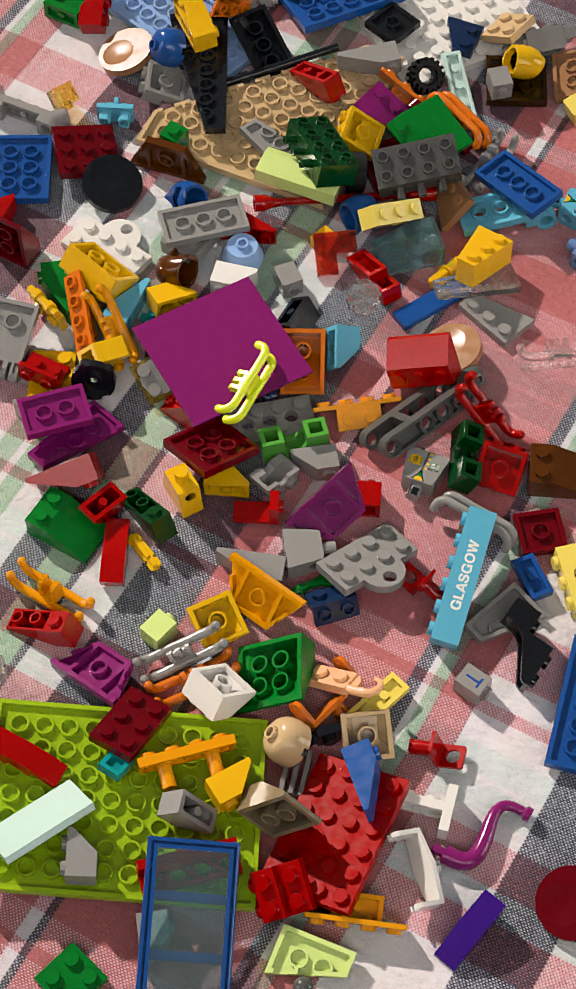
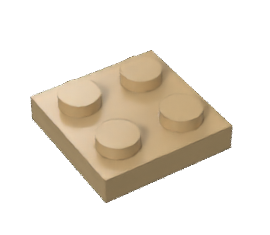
M503 13L493 24L487 27V30L481 34L483 42L513 44L536 23L534 15L524 13Z

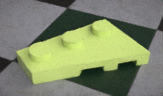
M284 924L264 973L347 979L357 953Z

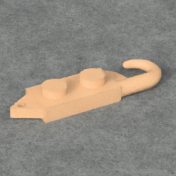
M317 664L313 669L308 686L345 696L350 694L362 698H370L378 695L383 690L384 682L380 678L374 677L373 680L377 683V686L370 689L361 687V677L357 673Z

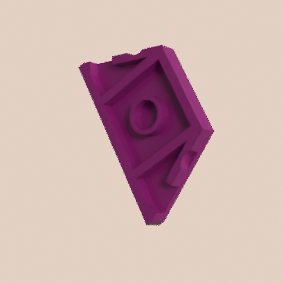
M348 462L294 512L285 521V524L300 529L319 530L322 538L334 541L366 511L352 464Z
M100 641L89 644L85 648L71 651L72 656L59 661L57 657L50 660L51 666L111 707L122 697L134 669L130 660Z

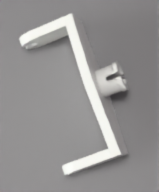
M420 827L399 830L387 835L388 842L406 840L413 875L425 899V902L411 906V913L433 910L444 904L445 901L439 878L441 865H436L440 861L433 857Z

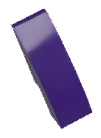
M485 889L434 953V956L455 972L487 935L488 930L502 916L506 905Z

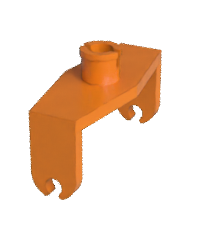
M339 655L333 659V664L337 669L357 673L344 657ZM334 693L313 717L298 701L291 702L289 709L297 719L303 721L310 729H314L331 713L338 719L340 714L347 712L348 708L342 703L347 696Z

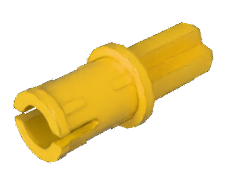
M458 256L454 257L448 264L440 266L439 271L428 279L431 288H437L446 280L449 281L453 278V275L456 273Z

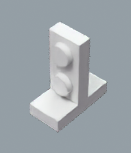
M449 783L445 801L433 795L422 796L409 790L400 810L440 819L437 838L447 840L459 785Z

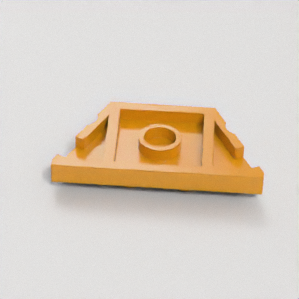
M238 553L230 554L229 561H232V574L229 575L231 594L239 611L260 627L267 630L306 605L307 601Z

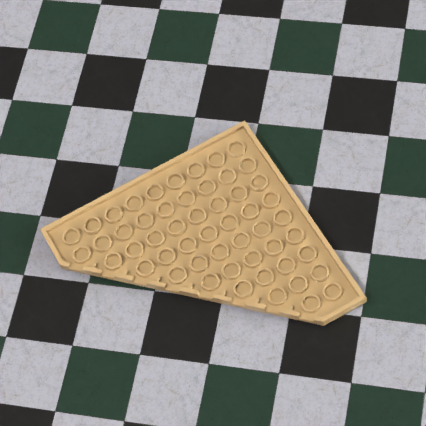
M334 54L333 58L327 60L321 58L310 63L339 72L346 94L335 103L331 104L318 99L290 74L289 70L292 68L282 70L281 74L270 76L269 74L256 78L254 82L244 85L240 83L228 87L226 134H205L195 100L190 101L188 99L175 103L174 107L164 110L163 108L155 109L137 137V145L141 146L147 136L160 138L159 134L172 120L188 129L190 143L188 149L200 167L287 198H299L302 196L254 180L255 170L262 155L240 134V127L257 118L276 130L277 134L283 137L286 136L290 118L327 116L336 128L340 125L338 121L340 113L354 105L378 81L382 82L388 89L391 86L378 75L337 69V54ZM401 56V66L404 63V56ZM309 203L310 206H313L321 210H323L326 206V204L323 203Z

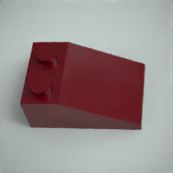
M0 216V257L28 269L41 252L39 238L23 226Z

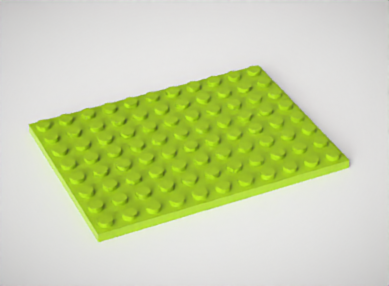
M0 698V726L26 739L68 765L56 787L70 779L93 802L95 810L70 826L74 827L98 852L96 886L65 885V876H60L61 860H66V851H62V836L67 835V827L8 865L0 857L1 893L142 903L143 897L136 873V861L146 859L148 836L219 841L236 836L237 842L240 843V862L243 869V874L238 875L236 911L255 912L256 895L250 892L248 880L250 879L249 873L258 871L260 829L236 812L237 808L230 812L224 811L220 814L217 812L212 834L175 827L157 816L163 793L158 772L153 771L138 775L136 762L137 758H140V755L146 752L154 751L159 753L169 746L178 745L183 747L196 739L206 741L219 733H227V735L234 733L236 740L235 750L220 754L224 769L249 757L251 759V767L246 786L260 781L264 782L266 753L263 748V738L268 720L230 717L212 722L202 714L172 712L171 716L134 758L133 767L116 782L98 770V763L109 752L89 741L91 731L112 707ZM203 758L172 766L177 788L174 790L185 789L215 808L204 790L205 779L211 777L206 759ZM0 761V822L56 787L51 788L35 776H27L11 764L7 763L5 765ZM158 848L157 856L178 850ZM229 857L223 858L218 866L228 870ZM203 862V864L197 865L193 872L200 876H205L209 874L212 868ZM178 869L172 871L168 878L177 883L183 881L187 874ZM157 877L155 879V888H157L162 881ZM227 878L176 891L226 895ZM154 900L153 903L155 905L225 910L223 905Z

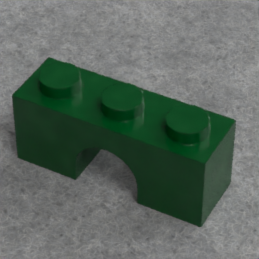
M464 419L452 431L448 488L469 494L481 482L482 463L474 460L479 448L484 445L485 426Z

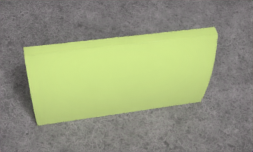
M271 147L265 150L256 167L254 180L334 206L342 186L316 188L304 168H299V161L296 156Z

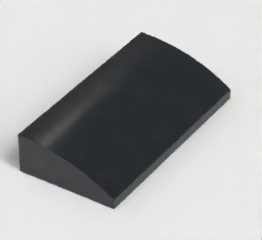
M265 4L229 19L254 70L292 58ZM278 70L269 74L270 76H275L281 74L282 70Z

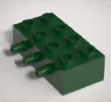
M328 117L290 118L286 136H283V143L289 145L291 155L296 156L299 161V168H304L315 187L354 185L360 164Z

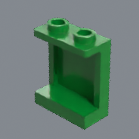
M44 0L45 16L79 29V11L84 0Z

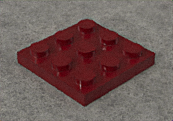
M112 124L51 127V137L60 179L83 178L86 167L94 159L103 155H118Z
M220 416L196 427L191 426L163 439V447L203 479L212 477L259 454V446L230 424L223 423Z

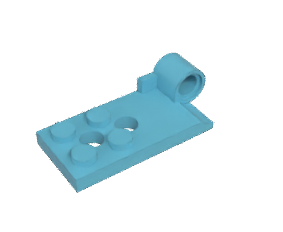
M493 192L472 197L475 204L459 220L464 237L473 235L479 225L491 231L522 223L526 224V228L538 226L540 229H548L556 224L557 217L553 205H551L532 220ZM498 208H505L503 211H496ZM477 213L484 214L483 216H476Z

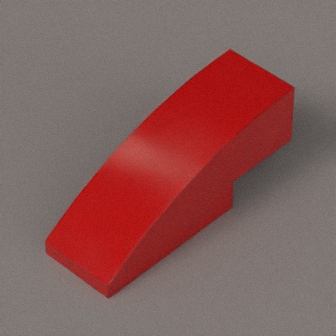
M362 249L347 257L349 265L358 278L381 304L386 306L402 297L400 283L388 274L387 267L367 250Z
M107 518L100 566L99 583L101 586L125 587L130 519Z

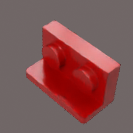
M31 352L25 362L19 361L17 363L19 376L26 381L40 384L48 390L60 389L71 373L70 367L35 352Z

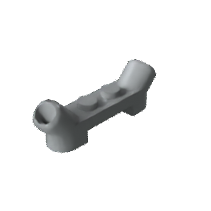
M0 85V120L3 121L7 115L37 126V131L40 135H51V127L70 126L71 120L66 108L53 111L40 108L37 105L5 95L3 87Z

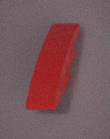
M0 726V761L5 765L7 763L11 764L27 776H35L51 788L56 787L68 765L26 739Z

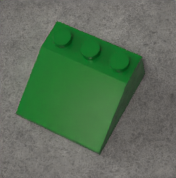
M438 94L402 112L386 124L389 134L397 145L450 133L454 134L458 154L474 143Z

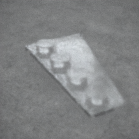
M509 263L473 288L455 280V275L433 280L432 288L438 300H449L451 298L521 293L522 284L511 263Z

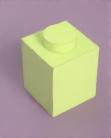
M158 609L139 627L141 639L155 650L164 647L178 634L175 617L168 612L164 613L161 609Z

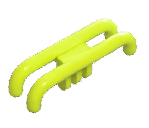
M262 341L254 343V347L261 352L250 371L239 369L237 372L239 377L235 376L232 380L233 383H230L228 389L235 393L232 400L225 405L218 404L214 408L215 412L219 414L230 413L238 407L244 396H247L236 414L224 415L222 417V422L225 424H236L244 419L276 367L275 356L270 353L268 345ZM267 361L268 363L259 377L258 373Z

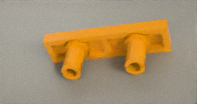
M219 733L206 741L196 739L183 747L178 745L169 746L159 753L154 751L143 753L140 755V758H137L136 762L138 775L157 771L163 792L171 791L177 788L172 766L204 758L206 759L210 775L213 776L224 770L220 754L235 750L236 740L234 733L229 735L227 733Z

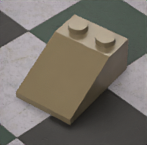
M263 781L246 786L236 811L272 839L319 825L322 821L321 818L286 791Z

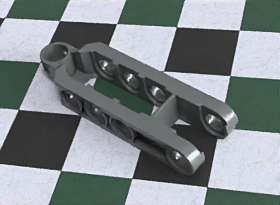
M479 366L465 368L459 373L454 384L441 385L442 392L438 397H436L435 391L440 385L422 387L364 428L359 435L360 445L368 450L378 448L379 453L387 458H397L465 409L460 402L455 403V387L460 383H465L464 377L466 373L475 371L477 372V378L474 382L480 388L486 382L483 370ZM467 389L464 394L471 403H474L475 396ZM424 397L425 405L420 409L418 404L420 399ZM444 404L445 411L439 416L438 409ZM408 409L409 415L403 414V411ZM427 416L428 424L422 428L421 421ZM374 433V442L372 444H368L369 435ZM393 441L394 448L392 451L388 452L387 445L389 442Z

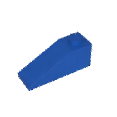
M369 738L340 750L364 813L370 823L374 821L381 776V768L378 761L382 760L377 745L372 747Z

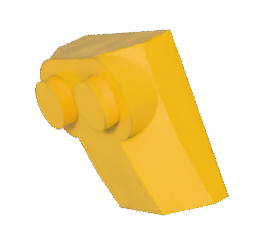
M230 589L186 608L189 622L194 627L195 632L209 626L213 621H218L221 624L217 632L200 640L204 649L219 642L222 638L227 639L231 643L249 633Z

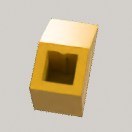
M124 335L92 343L76 353L79 363L82 359H90L111 364L112 366L131 356Z

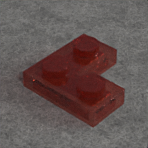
M355 230L315 233L312 235L317 277L338 275L337 254L357 252Z

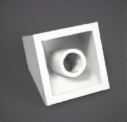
M226 663L192 668L182 693L189 699L190 703L204 713L207 719L213 722L230 718L255 696L256 691Z

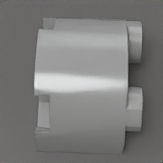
M280 453L271 459L265 468L262 469L260 467L249 474V480L268 497H270V490L280 491L281 497L287 489L292 490L299 482L297 476L300 469Z

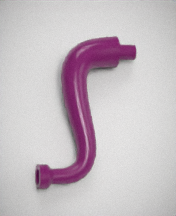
M510 800L500 801L488 811L478 837L469 851L462 852L451 845H448L445 849L434 843L431 852L440 857V864L460 871L476 868L484 861L490 850L502 813L505 811L514 812L520 815L523 821L528 822L534 809L524 807Z

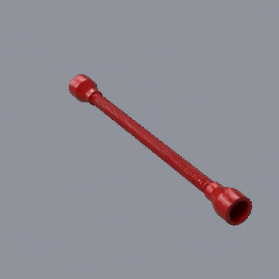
M436 187L426 188L427 196L419 197L418 191L408 192L405 195L407 199L420 198L421 201L429 202L436 201L437 191ZM379 192L365 193L376 200L398 199L397 195L380 198ZM356 193L339 194L335 203H343L349 197L356 195ZM253 195L254 212H265L272 208H278L280 205L293 206L296 204L309 205V203H321L303 196L299 198L286 197L285 199L267 195Z

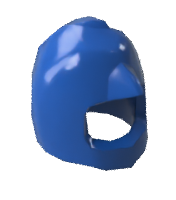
M188 180L176 183L172 186L169 193L164 196L172 207L208 200L206 190L200 184Z
M368 194L353 195L340 205L339 214L342 223L351 237L358 235L362 230L357 210L378 204L377 200Z

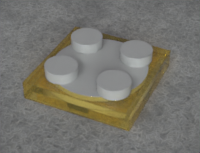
M150 357L129 367L150 406L159 403L173 394Z

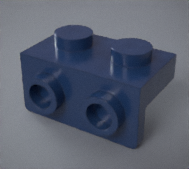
M331 586L324 589H315L310 593L304 594L316 627L360 614L356 592L345 597L338 589Z

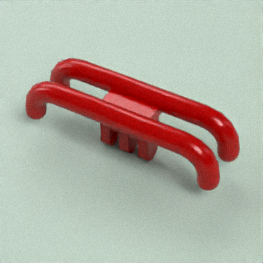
M470 371L466 373L464 377L465 383H460L455 387L454 393L456 398L476 423L485 426L484 433L490 440H500L504 442L503 446L512 448L515 444L503 441L490 424L496 423L506 435L514 439L524 438V431L513 429L505 421L507 416L503 412L500 413V407L495 406L496 402L493 399L489 400L474 382L477 378V372ZM467 389H469L472 392V394L476 397V399L479 401V403L476 406H474L471 403V401L467 398V396L464 394V392L467 391Z

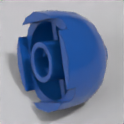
M173 27L159 29L149 41V49L153 60L166 67L177 68L180 66L185 56L181 55L183 48L186 49L184 32Z

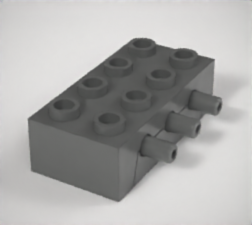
M453 133L371 150L380 198L397 195L398 201L406 200L405 193L418 191L419 197L427 196L426 188L438 186L440 193H445L448 190L447 184L462 181V171Z

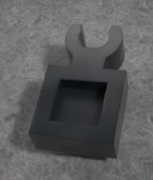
M336 722L315 728V731L311 732L310 747L315 744L317 746L335 745L341 740L342 736L340 723Z

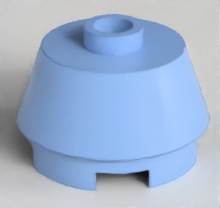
M239 233L233 235L228 240L221 257L223 262L259 270L264 259V253L253 236Z

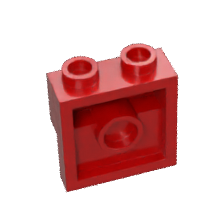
M497 439L485 440L478 462L482 463L481 482L477 486L516 497L529 453H526V449L520 446L513 445L512 448L503 446L504 442Z
M303 858L249 873L248 887L250 892L256 895L258 902L255 911L258 918L263 919L264 924L317 908Z

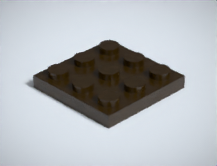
M486 55V75L488 68L502 66L503 56ZM517 56L511 57L510 64L513 70L516 66ZM546 62L541 73L535 78L526 80L512 78V97L492 100L486 85V105L547 107Z

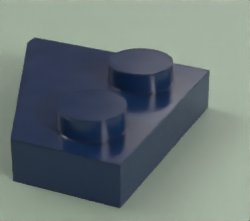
M448 16L447 26L449 27L451 52L460 51L462 57L471 59L481 39V34L484 32V26Z

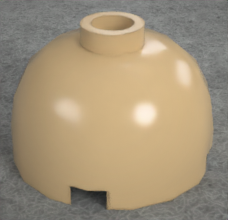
M293 717L277 718L264 732V751L274 763L285 768L293 767L303 759L301 754L304 748L308 750L310 747L311 729L303 721Z

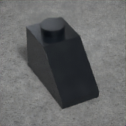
M309 296L292 298L277 320L283 328L313 329L321 315Z

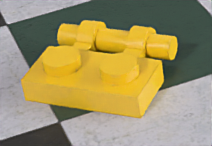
M29 285L26 291L30 294L34 304L40 306V315L44 313L49 324L52 327L57 326L62 332L68 328L69 325L52 300H48L39 288Z

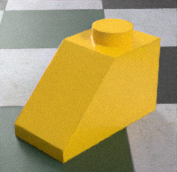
M167 282L147 287L146 304L151 312L155 314V317L197 299V292L195 290Z
M234 466L204 479V495L250 498V482Z
M249 757L205 779L204 790L219 814L224 811H233L239 806L250 773L251 759Z

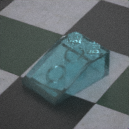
M434 216L412 220L372 241L376 258L387 267L389 275L444 264L446 248Z

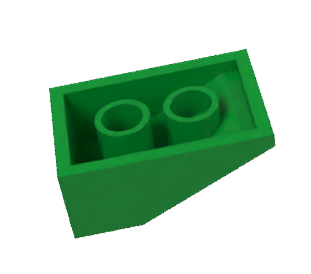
M50 486L26 517L27 532L29 535L64 554L86 564L103 542L106 524H94L78 509L79 505H81L70 495Z

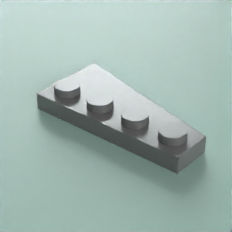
M257 118L240 127V134L261 155L264 154L268 147L291 154V148L288 144L283 143V137L278 135L276 130Z

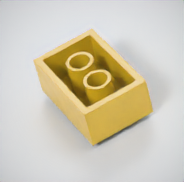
M95 242L69 244L59 263V266L65 270L66 275L71 274L77 269L81 270L85 289L90 290L99 301L104 303L106 302L101 293L95 291L97 284L105 285L115 299L135 286L139 280L137 275Z

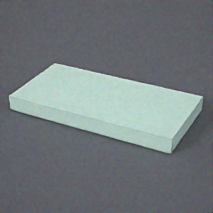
M70 779L0 822V857L7 865L95 810L93 802Z

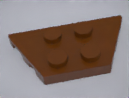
M147 136L131 159V162L138 167L203 185L206 181V175L188 147L179 143Z

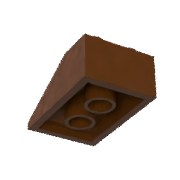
M531 443L528 457L527 496L576 499V452L553 444Z

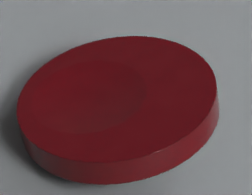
M576 865L562 866L546 875L540 883L535 897L536 913L543 927L554 937L567 942H576Z

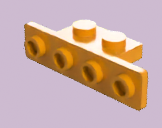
M395 393L383 394V399L374 400L373 396L361 397V402L352 403V399L339 400V405L330 406V402L316 403L317 408H312L313 413L335 410L338 432L364 429L382 416L380 404L400 402L402 397H396Z
M361 893L350 917L331 911L330 915L304 912V918H309L310 924L324 925V920L335 922L334 927L350 929V924L360 925V930L375 932L376 927L385 928L386 934L401 935L402 931H407L408 925L382 922L385 896Z

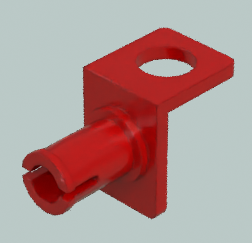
M407 562L405 564L406 571L414 573L416 579L414 583L404 581L402 586L413 596L418 591H423L433 601L441 600L444 591H441L440 587L432 581V576L436 570L433 569L425 576L410 562Z
M432 731L430 741L411 738L408 752L411 755L429 756L435 767L462 770L467 748L466 746L443 744L438 732ZM452 751L460 754L459 759L454 763L446 760L447 755Z

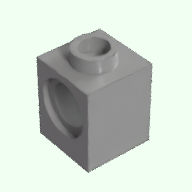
M294 261L273 267L274 282L283 299L303 293V278Z

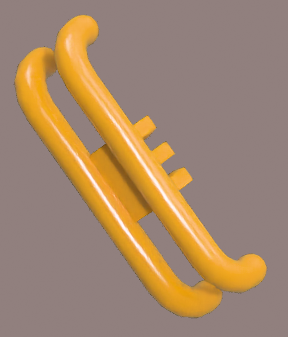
M103 284L95 286V291L101 293L112 314L104 317L93 295L86 291L82 292L80 298L85 300L90 306L104 338L109 339L124 335L131 352L129 363L136 364L139 361L138 349L109 289ZM124 360L114 366L115 371L121 372L124 369Z

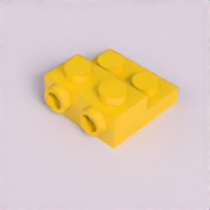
M352 105L348 110H343L338 117L340 125L335 129L351 152L366 153L367 159L372 161L371 150L378 149L386 126Z

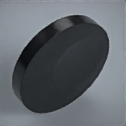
M100 156L91 161L84 171L82 178L83 194L86 200L99 211L111 214L125 212L137 203L142 192L143 182L138 168L130 160L122 156Z

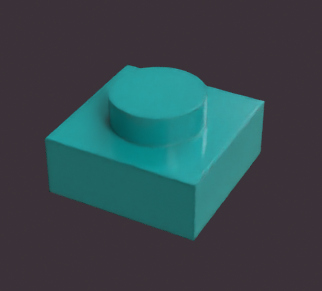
M111 752L98 763V770L116 782L133 767V761L129 763Z

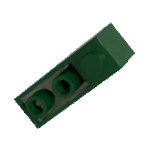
M138 487L130 489L125 493L127 498L124 508L154 542L161 545L178 534L170 512Z

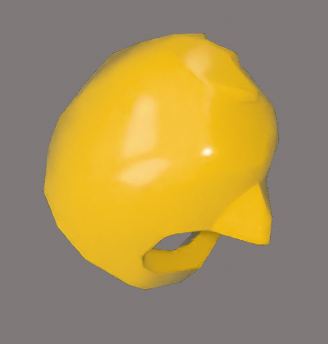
M523 44L511 45L502 57V66L507 65L511 78L522 80L535 78L541 73L546 62L539 50ZM517 52V62L513 70L510 64L511 57Z

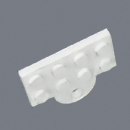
M88 215L60 241L61 247L67 249L71 243L95 242L137 276L152 262V256L139 248L141 245L139 227L132 221L125 219L112 220L103 225ZM127 229L132 231L129 234L122 233V231Z

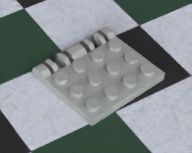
M0 297V363H2L0 380L5 381L8 377L9 382H19L21 376H19L17 363L19 361L24 362L41 311L39 305Z

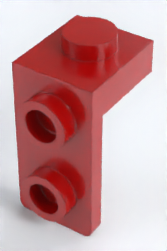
M270 490V502L235 501L233 522L279 525V514H284V500H280V491Z

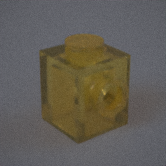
M71 80L46 93L54 110L60 108L69 110L74 107L73 103L80 99Z

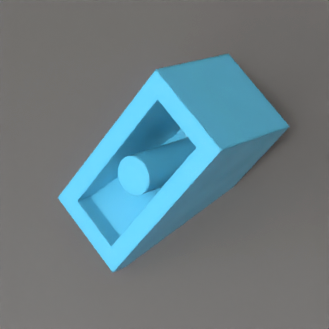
M341 324L327 327L326 371L341 368L360 349L362 341L360 327Z

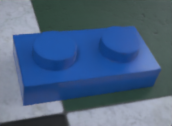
M533 553L511 561V567L523 589L534 602L553 595V589Z

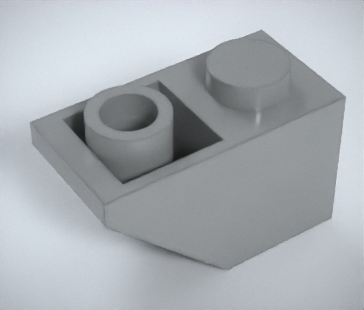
M68 826L67 835L62 836V851H66V860H61L60 876H65V885L96 886L98 852L74 827Z

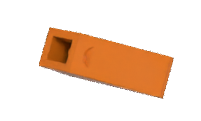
M215 0L210 16H237L250 10L252 0Z

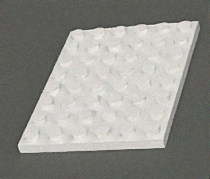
M405 0L402 3H396L421 21L420 27L397 44L400 55L404 56V63L401 66V72H398L396 78L401 82L407 83L406 80H409V77H406V73L409 72L407 70L408 67L412 66L411 63L420 58L433 57L435 58L434 61H440L439 66L442 65L441 53L451 52L449 27L447 26L448 16L484 26L485 31L503 13H524L528 15L529 13L519 0ZM379 10L355 17L373 45L384 43L385 41L365 28V21ZM534 23V24L531 26V27H535L536 29H539V27H538V25H537L536 23ZM481 38L471 59L462 57L465 71L485 65L486 55L503 56L509 48L508 44L483 42ZM423 68L419 73V78L423 83L428 84L432 80V73L429 69Z

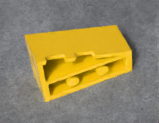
M173 0L175 16L195 53L218 46L217 37H219V31L217 26L213 25L212 18L207 11L204 1Z
M479 225L457 257L455 280L473 288L511 263L513 241L502 234H497Z

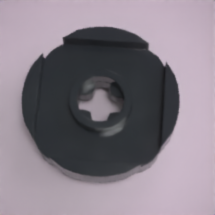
M82 359L72 372L71 385L82 383L87 399L100 400L102 396L107 394L109 396L114 392L116 385L114 367L101 361ZM90 378H96L98 380H96L95 382H91Z

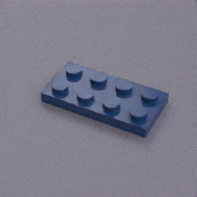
M503 150L474 172L477 180L532 220L563 197V190L507 150Z

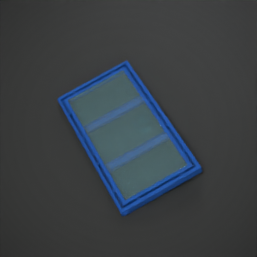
M148 836L135 989H230L240 843Z

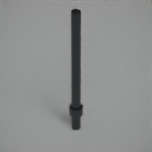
M336 43L249 72L246 70L239 72L238 75L227 78V87L238 83L245 84L250 82V79L300 64L303 61H310L340 51L339 46Z

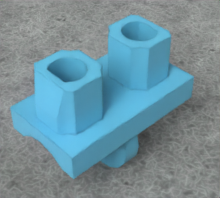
M119 97L114 98V103H97V115L100 125L118 122V126L121 128H129L130 124L135 121L134 104L120 103Z

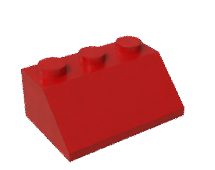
M450 332L388 337L386 371L392 389L451 385L455 383L461 371V366Z

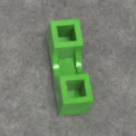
M324 416L303 420L301 429L293 434H283L280 425L258 429V443L263 463H268L280 453L290 458V449L329 444V431Z

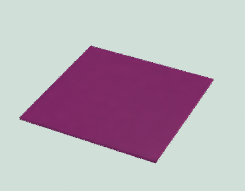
M249 277L132 328L194 427L222 415L215 412L214 408L218 404L225 405L232 400L235 393L231 392L228 386L230 383H233L232 380L235 376L239 377L237 375L239 369L250 371L261 352L254 347L256 341L266 343L270 353L276 358V367L257 398L313 373ZM267 361L265 362V364H264L263 367L261 368L260 372L258 373V376H259V377H260L261 373L263 372L264 368L266 367V365H267V363H268ZM246 395L244 396L238 407L242 406L245 399L247 398Z

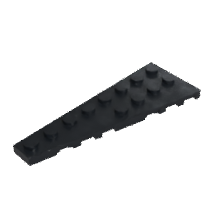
M170 14L172 27L183 31L175 14ZM211 17L213 25H216L219 31V37H217L218 46L195 53L186 37V49L183 48L181 55H185L183 64L205 134H226L228 17Z

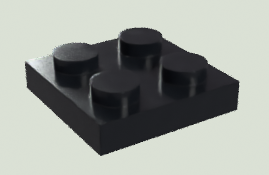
M390 2L365 21V28L385 42L395 40L396 44H398L420 27L421 21L396 3Z

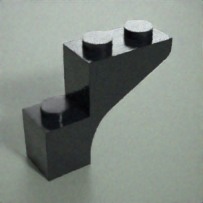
M518 597L500 623L505 625L516 638L518 649L515 685L518 690L523 692L528 686L532 689L540 678L537 672L540 668L545 670L552 660V657L549 655L554 648L534 635L541 624L537 620L542 613Z

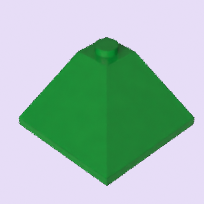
M300 632L239 647L238 662L241 664V669L238 675L256 691V694L237 713L240 715L304 700L315 667V643Z

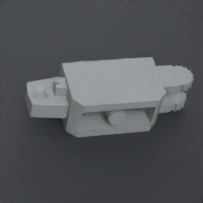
M554 23L546 24L539 29L530 27L513 44H508V46L510 47L514 44L528 45L539 50L543 57L549 56L552 53H558L564 48L566 43L571 42L576 37V29L574 27L562 28L561 24L554 25Z

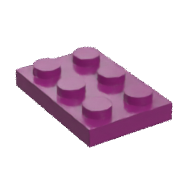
M82 383L16 399L28 440L94 424Z

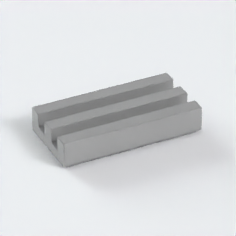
M303 750L301 756L306 758L298 792L294 791L301 761L294 766L288 790L284 788L290 768H283L279 789L286 791L292 797L299 798L307 781L313 757L312 750H308V752Z

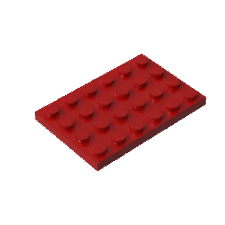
M320 753L304 786V790L297 801L321 818V824L279 837L263 869L303 858L316 905L350 917L386 841V836L389 834L411 787L410 780L381 772L374 821L369 823L345 760Z

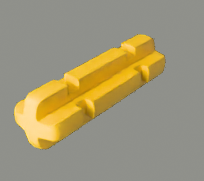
M139 533L129 535L130 546L132 548L135 547L134 551L144 563L147 562L146 566L152 572L159 570L162 565L161 561L157 556L154 557L155 553L145 541L142 542L143 538Z

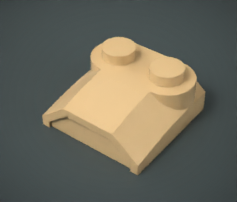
M389 708L340 714L343 748L369 738L372 747L377 745L382 760L395 758Z

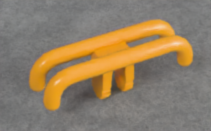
M19 557L17 564L27 576L37 581L38 591L21 582L13 571L10 570L6 573L8 582L16 590L51 611L70 612L80 623L84 620V614L81 611L73 613L58 604V601L64 597L87 610L93 609L95 606L93 597L84 599L62 586L59 581H54L47 574H42L32 568L24 557Z

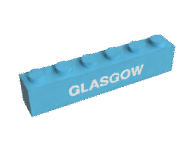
M471 505L468 512L463 511L459 525L463 526L462 533L456 534L453 547H457L455 556L450 555L446 566L447 569H450L448 578L443 577L440 590L444 592L442 599L436 600L433 609L437 616L435 622L430 621L426 633L430 635L428 643L454 651L457 650L497 513Z

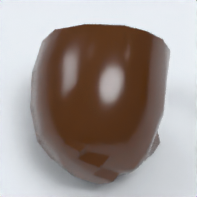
M174 248L169 254L158 259L156 277L161 284L167 282L189 288L194 284L198 274V259L196 255L183 254L179 256L177 248ZM189 259L190 263H186L184 261Z

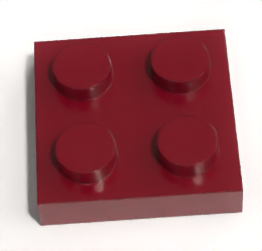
M558 507L513 514L512 520L518 532V543L522 556L533 553L534 556L554 554L555 547L568 545Z

